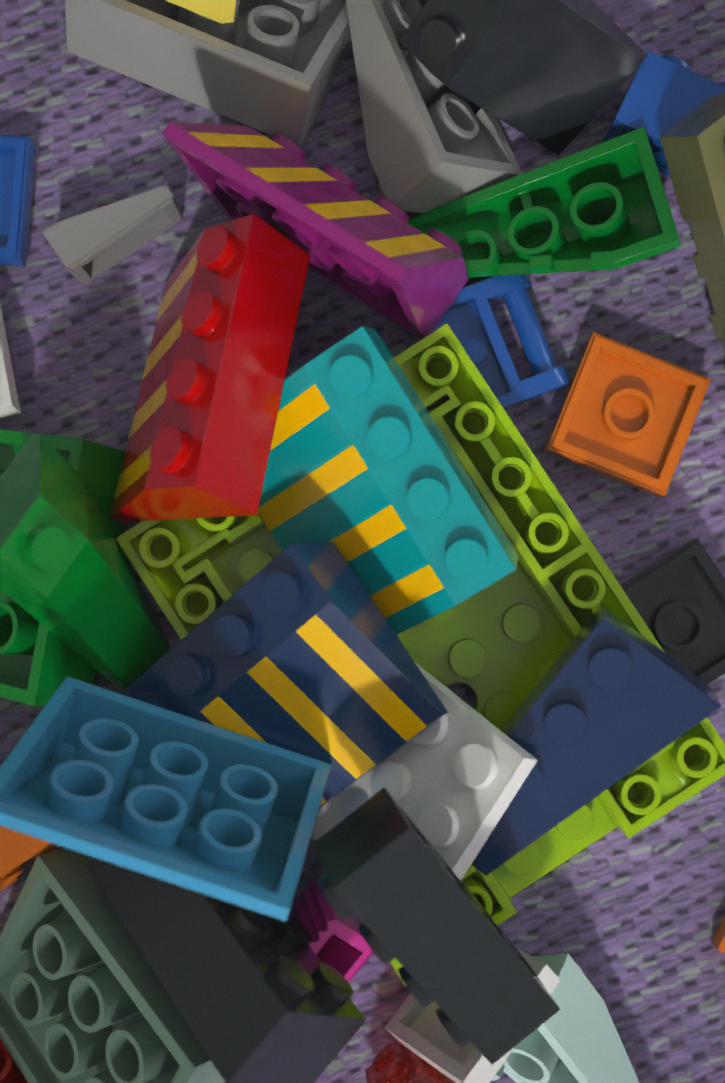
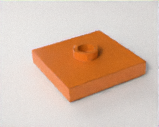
M593 332L587 340L543 451L658 498L664 497L711 379Z

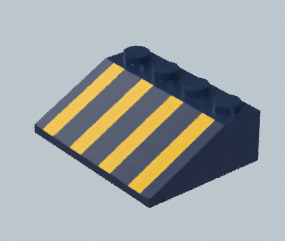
M334 542L291 543L120 693L331 764L319 809L448 713Z

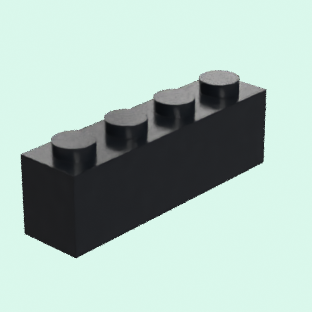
M385 787L311 844L325 871V874L317 880V884L326 900L341 918L346 919L352 913H355L362 920L363 923L358 928L374 954L385 965L394 958L399 961L402 967L398 969V972L409 991L424 1008L431 1002H436L439 1006L435 1010L437 1017L460 1048H463L471 1041L493 1065L560 1010L528 961Z

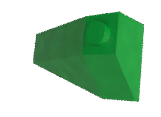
M33 434L0 477V590L123 692L163 657L171 647L86 479L41 435Z

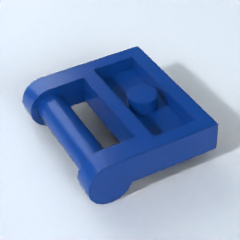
M528 274L493 276L462 288L434 329L436 331L446 323L449 325L504 410L547 395L571 384L565 367H558L528 294L527 289L532 286ZM504 299L534 376L522 381L519 380L489 304L493 301Z

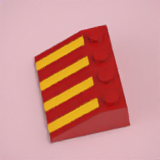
M255 214L205 228L165 283L109 517L111 520L123 523L257 515L310 255Z

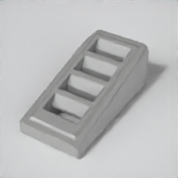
M167 185L61 220L43 228L41 232L69 272L81 284L87 285L183 220V213Z

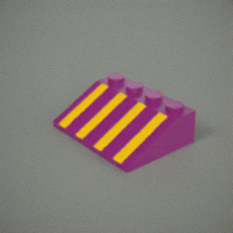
M170 121L162 132L163 136L223 214L232 220L255 214L310 255L308 269L420 340L434 331L468 281L464 258L460 256L463 251L450 237L435 229H430L426 235L407 223L409 221L407 214L396 204L381 196H378L374 202L370 201L355 191L357 188L356 184L342 171L329 164H326L320 170L304 160L306 157L304 152L295 143L279 133H274L272 138L269 139L250 126Z

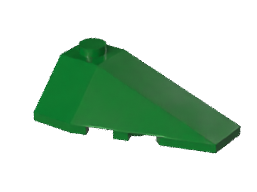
M645 127L638 128L446 203L426 213L418 214L409 218L407 222L426 235L430 229H435L455 241L463 251L460 256L464 258L468 278L615 270L681 246Z

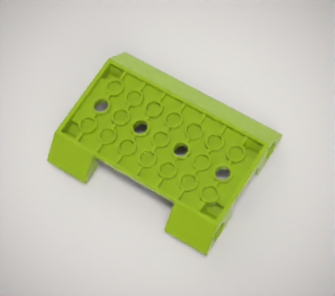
M446 323L394 357L518 554L517 568L512 573L458 605L397 634V637L414 662L446 687L453 683H464L470 686L475 694L473 709L501 730L601 605L663 651L449 325ZM258 512L257 515L142 521L116 538L181 640L282 552ZM706 717L487 876L471 865L461 881L496 924H501L517 913L511 897L615 828H618L628 839L723 777L725 775L724 741L708 717ZM394 958L390 961V964L403 982L398 972L402 965Z

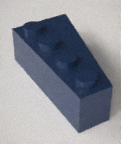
M601 605L501 729L504 734L538 761L471 865L487 876L722 706L712 688Z

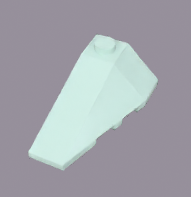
M569 953L533 956L546 963L561 980L551 994L560 1010L513 1048L492 1081L499 1079L504 1071L516 1083H639L604 1000Z

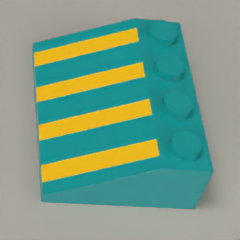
M360 327L284 380L258 507V514L282 551L291 543L334 542L396 635L458 605L516 570L518 561L516 550L376 328Z

